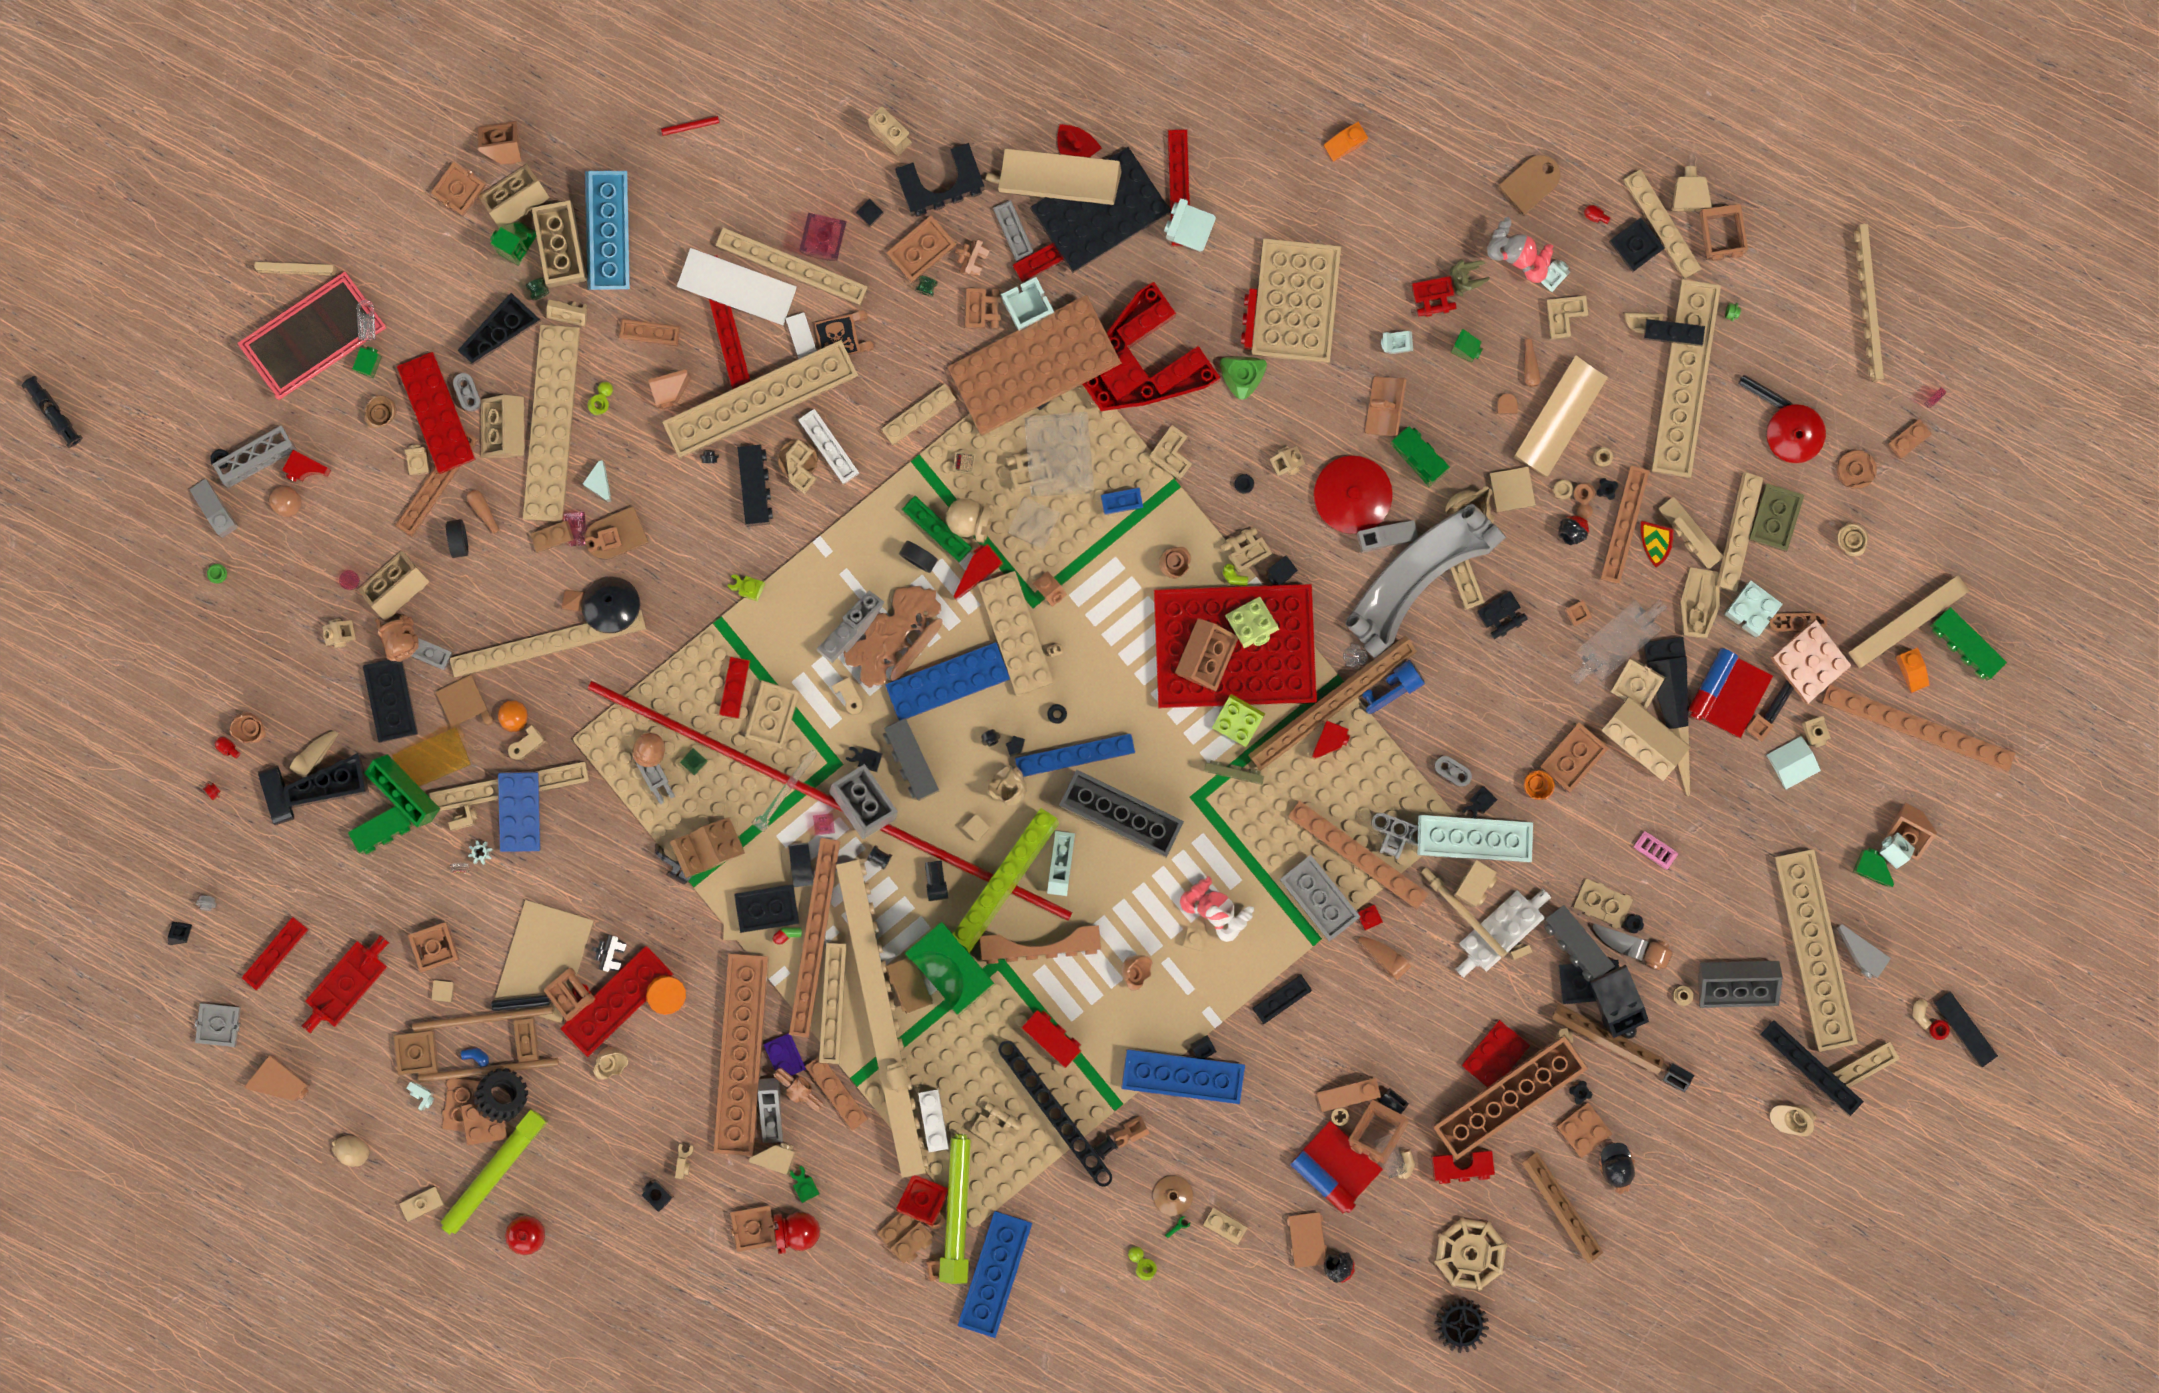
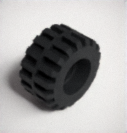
M498 1068L494 1072L492 1070L485 1075L474 1093V1097H476L474 1103L479 1105L477 1108L478 1112L482 1111L484 1118L490 1117L489 1121L494 1122L495 1119L497 1123H502L503 1120L508 1122L512 1118L514 1119L523 1109L528 1099L526 1098L528 1090H525L527 1084L526 1082H521L523 1080L521 1075L517 1077V1072L512 1071L510 1073L507 1068L501 1071V1068ZM495 1087L505 1089L510 1095L511 1103L502 1104L497 1102L492 1096L491 1089Z

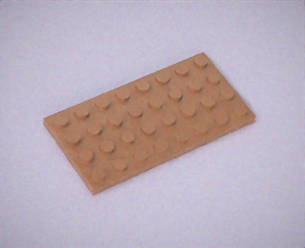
M1085 295L1020 331L1017 330L948 366V369L979 433L983 436L1122 363L1088 295Z

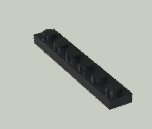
M1775 1020L1760 1034L1849 1117L1862 1105L1864 1101Z

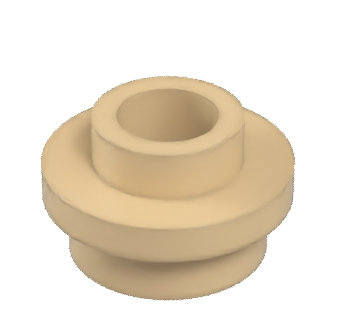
M1600 447L1594 452L1593 460L1598 466L1606 467L1611 464L1613 453L1606 447ZM1600 454H1605L1606 460L1602 461L1599 457Z
M1687 986L1676 988L1673 993L1674 1001L1681 1006L1690 1004L1693 1000L1692 990ZM1682 992H1685L1687 994V998L1685 1000L1680 998V994Z

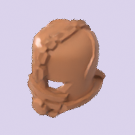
M403 614L400 620L391 621L384 625L381 624L379 618L375 619L376 628L378 629L377 633L381 637L387 659L401 662L416 652L419 642L418 636L414 634V621L412 617Z

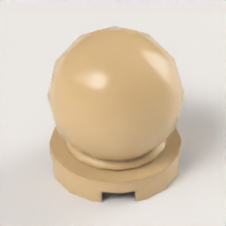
M961 498L953 502L946 512L947 525L954 534L960 537L975 535L977 542L984 543L992 523L989 521L991 513L994 514L995 506L987 503L982 508L978 502L972 499Z

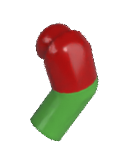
M784 927L778 930L772 939L775 944L781 945L791 937L800 938L802 930L801 928Z

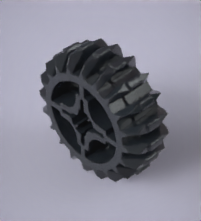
M1456 1298L1454 1299V1306L1448 1301L1449 1309L1442 1306L1441 1310L1445 1313L1443 1315L1437 1313L1436 1315L1442 1318L1441 1321H1435L1436 1325H1441V1328L1435 1329L1436 1333L1442 1332L1438 1339H1446L1443 1343L1445 1347L1451 1343V1351L1457 1346L1458 1353H1461L1462 1347L1465 1348L1466 1352H1469V1345L1474 1350L1477 1349L1476 1341L1479 1344H1483L1479 1337H1487V1334L1483 1333L1482 1330H1489L1488 1326L1483 1325V1323L1489 1321L1488 1318H1481L1486 1312L1483 1310L1478 1313L1477 1311L1481 1306L1477 1304L1473 1308V1300H1470L1468 1305H1466L1465 1298H1462L1461 1304H1459ZM1460 1309L1456 1320L1446 1321L1453 1311ZM1466 1309L1474 1313L1478 1324L1467 1321ZM1463 1319V1322L1468 1325L1464 1330L1460 1331L1459 1327L1452 1325L1460 1323V1320ZM1446 1327L1456 1329L1457 1341L1449 1337ZM1477 1330L1471 1339L1463 1342L1467 1331Z

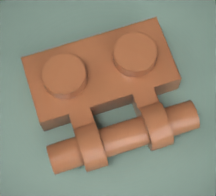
M966 288L965 328L985 329V321H991V329H999V322L1001 321V315H999V304H1001L999 289H992V297L986 296V289ZM986 304H992L991 314H985Z

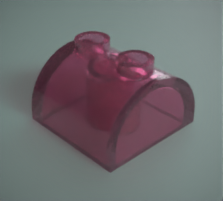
M808 212L799 251L817 259L837 261L847 221Z

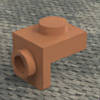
M1048 571L1033 583L1035 588L1052 607L1062 601L1067 595L1062 586Z

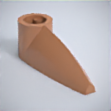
M1360 937L1357 940L1396 981L1411 968V965L1400 954L1387 945L1365 937Z

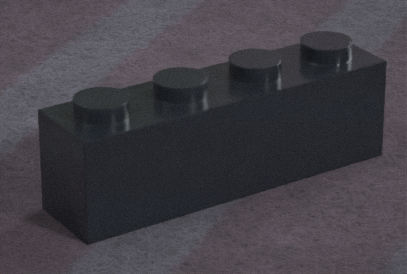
M761 444L737 447L745 525L747 527L770 525V519H773L772 507H768V500H771L770 488H766V481L769 480L768 469H764V461H767L766 449H762Z

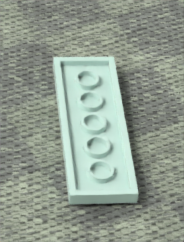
M1419 815L1417 855L1532 862V822Z

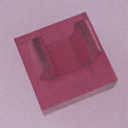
M833 813L813 816L815 836L835 833Z

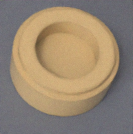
M1560 480L1553 487V494L1559 500H1566L1573 493V486L1567 480Z

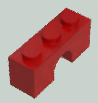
M1491 1150L1471 1152V1163L1465 1169H1458L1454 1165L1452 1154L1431 1156L1433 1179L1439 1181V1184L1451 1183L1450 1179L1467 1182L1471 1181L1470 1177H1478V1180H1488L1490 1175H1495L1493 1152Z

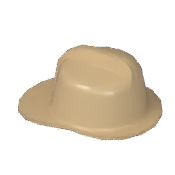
M1802 1104L1795 1106L1778 1105L1770 1112L1771 1123L1781 1132L1808 1136L1814 1130V1120L1817 1116L1808 1106Z

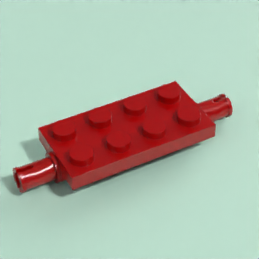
M379 935L369 948H366L357 941L305 1000L313 1009V1013L301 1025L304 1029L306 1028L307 1032L311 1034L322 1020H326L332 1026L337 1027L388 968L378 956L390 943L387 939L385 940L382 935Z

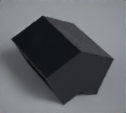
M1013 736L1012 741L1006 743L1010 757L1022 753L1025 739Z
M1671 1063L1664 1075L1663 1081L1685 1092L1690 1086L1694 1075Z
M1391 1088L1379 1099L1382 1105L1399 1114H1402L1409 1105L1406 1100Z

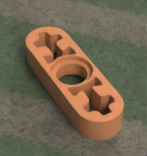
M1778 613L1769 620L1768 625L1774 632H1800L1807 626L1806 617H1809L1808 621L1815 620L1818 617L1819 621H1822L1820 625L1823 629L1827 625V619L1821 613ZM1786 617H1789V628H1786L1787 624H1782L1779 628L1773 624V621L1779 618V621H1787ZM1795 617L1803 620L1801 628L1793 626L1792 620Z

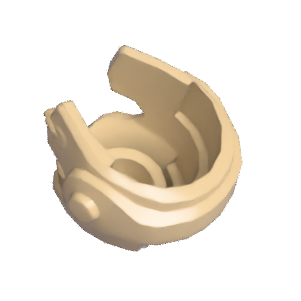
M1009 765L1000 770L991 779L987 792L990 797L1001 800L1005 805H1015L1025 797L1027 785L1021 770L1016 766Z

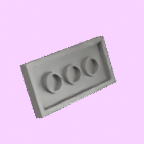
M1311 855L1280 879L1329 942L1360 918V915Z

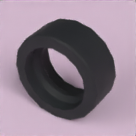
M463 520L447 521L446 535L451 557L468 556V539Z
M908 540L899 552V555L905 560L928 573H931L938 561L930 552Z

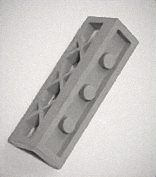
M281 425L213 463V466L222 483L227 488H230L297 449ZM281 432L285 441L280 444L272 443L274 436ZM261 443L267 445L264 453H255L257 445ZM243 453L250 454L246 463H238L239 455ZM225 463L232 464L230 472L223 475L220 466Z

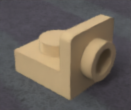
M421 445L409 446V449L405 450L409 475L430 473L427 450L421 447Z
M465 805L467 817L465 818L464 815L453 817V821L448 822L450 830L455 831L476 825L475 820L478 817L475 808Z

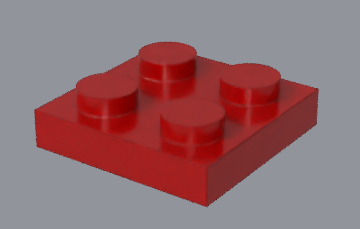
M914 1175L911 1177L896 1207V1211L933 1226L948 1196V1188Z

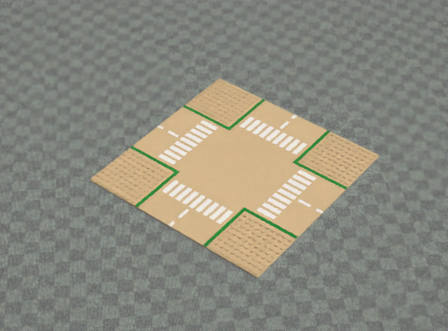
M1082 384L1052 399L1042 410L1035 408L983 436L979 433L969 413L766 579L758 602L744 597L625 695L629 699L831 795V784L859 768V761L849 762L846 760V757L853 758L855 756V752L849 750V747H855L860 753H862L863 748L883 753L878 771H870V773L898 811L896 820L889 824L992 874L996 873L1040 808L1058 819L1059 825L1055 831L1075 833L1067 896L1047 894L1055 831L1017 884V886L1073 912L1069 921L1010 894L982 936L1000 934L1007 940L1019 945L1042 947L1064 940L1079 927L1099 925L1101 950H1097V954L1085 955V951L1077 952L1078 956L1066 957L1065 953H1059L1057 958H1046V955H1038L1036 960H1026V957H1018V961L1006 962L1005 958L998 959V963L986 964V960L982 961L979 939L969 954L996 985L961 1015H957L952 1010L950 1004L921 970L920 975L929 995L933 999V1004L906 1014L905 1011H902V1004L899 1001L893 984L890 983L892 992H888L889 999L894 1000L896 1011L892 1012L894 1020L898 1019L900 1031H896L898 1039L902 1038L904 1050L901 1051L902 1059L906 1058L908 1070L906 1071L912 1084V1090H909L910 1098L914 1097L916 1109L913 1110L914 1117L919 1118L921 1129H917L918 1136L923 1137L925 1148L921 1149L923 1157L927 1156L929 1168H926V1172L936 1184L948 1188L951 1138L955 1137V1134H967V1138L971 1139L967 1222L973 1228L982 1223L1070 1149L1001 1057L998 1048L1003 1041H1012L1018 1047L1085 1137L1139 1092L1121 1089L1126 1049L1178 1056L1184 1055L1192 1048L1190 1044L1208 1035L1325 937L1282 884L1280 879L1311 855L1356 911L1384 888L1379 882L1288 818L1299 801L1400 873L1404 872L1422 857L1417 855L1418 846L1405 842L1399 859H1395V856L1385 852L1380 853L1386 834L1372 828L1371 819L1377 813H1385L1418 826L1419 815L1457 817L1372 714L1367 713L1366 707L1358 698L1327 720L1349 729L1347 734L1351 736L1347 746L1342 745V748L1315 760L1311 759L1326 723L1324 722L1261 771L1255 766L1249 754L1316 703L1251 705L1265 713L1247 747L1212 728L1224 706L1158 709L1154 590L1264 585L1250 568L1238 574L1239 576H1248L1247 586L1231 585L1227 582L1222 570L1226 564H1232L1228 556L1234 552L1231 549L1225 552L1222 550L1221 545L1226 542L1224 537L1174 477L1148 457L1152 451L1118 410L1100 411ZM1036 449L1037 451L1045 450L1046 457L1040 458V462H1049L1053 482L1014 491L1010 470L1017 468L1015 464L1008 466L1006 458L1013 457L1014 454L1018 453L1020 455L1027 454ZM956 452L975 454L973 474L953 472ZM1032 460L1023 462L1024 467L1034 465ZM1140 488L1143 508L1104 515L1101 495ZM914 496H917L947 524L946 512L953 502L961 498L972 499L978 502L982 508L987 503L995 506L994 514L991 513L989 521L992 523L984 543L977 542L975 535L961 537L973 549L960 563L902 511V508ZM907 540L927 550L938 559L931 573L923 571L899 555ZM988 544L1003 562V565L982 582L1013 571L1016 572L1054 683L1016 696L1010 679L906 719L939 788V792L918 801L916 797L912 799L908 790L911 785L908 779L904 781L899 771L902 769L900 761L895 762L891 753L894 751L892 744L887 745L883 736L886 733L884 728L899 721L885 685L896 681L891 680L890 677L895 666L888 667L886 670V681L884 684L873 685L871 688H868L860 681L862 666H847L844 652L831 663L818 653L817 648L843 622L842 617L869 590L884 601L878 614L886 613L890 617L895 614L892 603L895 590L903 587L920 586L924 590L928 588L936 590L935 599L941 604L940 613L934 617H928L926 627L937 618H941L943 622L937 634L898 679L995 642L1002 656L979 586H975L959 600L956 601L954 599L957 587L972 556L975 554L973 551L980 545L985 547ZM1185 547L1191 555V562L1187 573L1176 579L1165 576L1159 568L1161 555L1170 548ZM1047 571L1057 580L1067 594L1062 601L1053 607L1033 585ZM924 611V616H927L928 612ZM918 613L916 621L919 625H922L920 621L923 619L921 614ZM915 624L911 625L912 628L917 627ZM920 630L911 631L907 635V642L912 645L922 632ZM865 633L858 641L866 639ZM1057 643L1061 644L1063 653L1050 657L1047 652L1048 646ZM1315 647L1316 694L1318 702L1344 683V681ZM907 648L896 652L897 661L907 652ZM730 657L750 660L739 719L719 715ZM884 659V662L887 664L891 662L888 659ZM848 677L863 703V710L857 715H852L846 710V702L841 692L835 694L832 688L834 684ZM761 681L800 691L783 749L745 738ZM617 703L612 705L573 738V741L653 839L664 849V852L670 859L678 861L670 841L688 835L702 826L728 817L730 818L745 854L730 859L713 869L693 875L689 879V883L723 924L725 911L739 928L735 893L793 884L789 845L809 844L814 881L821 838L841 841L837 864L860 860L861 864L865 863L867 875H864V881L869 883L871 894L868 895L869 903L873 902L875 914H872L873 922L877 921L879 933L876 934L877 942L881 941L883 953H880L881 961L886 962V966L908 958L905 952L941 922L953 934L988 884V882L880 830L862 839L843 812ZM1054 704L1064 706L1067 711L1065 721L1060 724L1052 723L1047 716L1048 709ZM1055 711L1053 713L1054 717L1059 718L1061 712ZM995 729L1000 734L999 742L991 747H988V745L984 746L981 742L982 734ZM647 732L659 735L664 741L665 753L659 764L675 795L671 799L664 785L659 787L657 790L664 799V803L661 805L653 791L648 787L632 757L633 747L637 738ZM1126 734L1132 735L1135 754L1023 777L1027 785V792L1025 797L1015 805H1005L1001 800L994 799L988 795L987 788L991 779L1006 766L1017 767L1015 758ZM1013 736L1025 739L1022 753L1010 757L1006 743L1011 742ZM1213 760L1221 762L1223 767L1229 768L1230 765L1242 767L1241 771L1249 772V769L1260 771V775L1264 776L1263 784L1260 785L1204 772L1205 764ZM1076 770L1184 821L1167 858L1059 807ZM975 814L990 827L977 842L962 828ZM1377 817L1375 824L1382 828L1385 826L1386 821L1383 817ZM1396 824L1394 832L1398 835L1403 834V825ZM1415 831L1412 835L1416 842H1418V831ZM875 845L886 854L893 855L884 870L875 862L867 861ZM942 861L948 899L928 901L925 863ZM836 868L810 1030L820 1041L826 943L847 944L840 1063L838 1065L891 1128ZM1207 876L1212 878V884L1205 894L1221 892L1227 895L1234 905L1235 917L1246 907H1254L1253 917L1250 921H1247V926L1239 932L1233 941L1226 942L1221 940L1216 933L1215 926L1200 914L1187 913L1182 910L1180 898L1183 893L1190 891L1193 885L1197 884L1201 879H1206ZM813 885L794 887L800 924L745 932L743 934L748 940H737L748 955L769 956L767 978L792 1008L794 1006ZM1228 923L1223 926V929L1228 928ZM784 927L801 928L802 930L800 938L791 937L781 945L775 944L772 939L773 935ZM1188 927L1207 932L1203 951L1183 946ZM1145 955L1153 962L1151 976L1144 981L1143 986L1139 990L1132 991L1127 987L1122 974L1123 963L1129 956ZM888 972L884 973L885 980H889ZM1037 1010L1040 1013L1044 1010L1052 1017L1050 1022L1054 1026L1059 1024L1067 1031L1064 1034L1067 1038L1071 1039L1073 1037L1081 1044L1079 1049L1082 1051L1066 1068L1022 1029V1026ZM1009 1043L1004 1044L1002 1052L1005 1055L1012 1054L1013 1046ZM1021 1059L1014 1062L1015 1070H1024L1025 1062ZM1031 1075L1026 1078L1027 1086H1036L1037 1079L1035 1076ZM939 1089L949 1149L929 1152L918 1093ZM1040 1092L1038 1094L1039 1102H1048L1049 1095L1047 1092ZM988 1102L994 1106H999L1001 1111L1009 1116L1013 1115L1016 1117L1015 1120L1022 1123L1018 1130L1013 1127L1009 1128L1008 1132L1013 1134L1014 1137L1004 1152L970 1131L980 1114L987 1118L991 1114L984 1109ZM1052 1108L1050 1110L1051 1118H1060L1061 1111L1059 1108ZM995 1117L993 1120L994 1123L1002 1128L1006 1124L998 1117ZM1064 1124L1062 1126L1063 1134L1070 1135L1073 1132L1071 1124Z

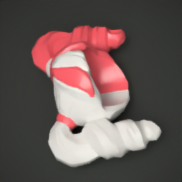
M1207 876L1206 879H1201L1197 884L1193 885L1190 891L1183 893L1180 898V905L1185 912L1200 914L1208 919L1215 926L1216 933L1221 940L1226 942L1233 941L1239 932L1247 926V921H1250L1253 917L1254 907H1246L1235 917L1234 905L1227 895L1221 892L1205 894L1212 884V878ZM1228 923V928L1223 929V926Z

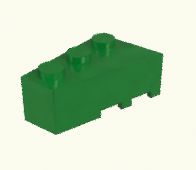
M518 221L501 226L499 230H495L490 238V244L498 255L519 266L537 235L536 231Z
M1408 426L1391 441L1390 445L1430 488L1447 473L1450 466L1435 452L1428 442L1426 443L1421 438L1422 435L1416 428L1412 429Z

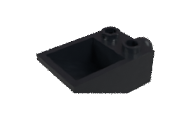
M1623 965L1590 981L1604 1027L1613 1038L1620 1035L1626 1039L1634 1038L1637 1034L1636 1028L1648 1023L1649 1019L1627 966Z

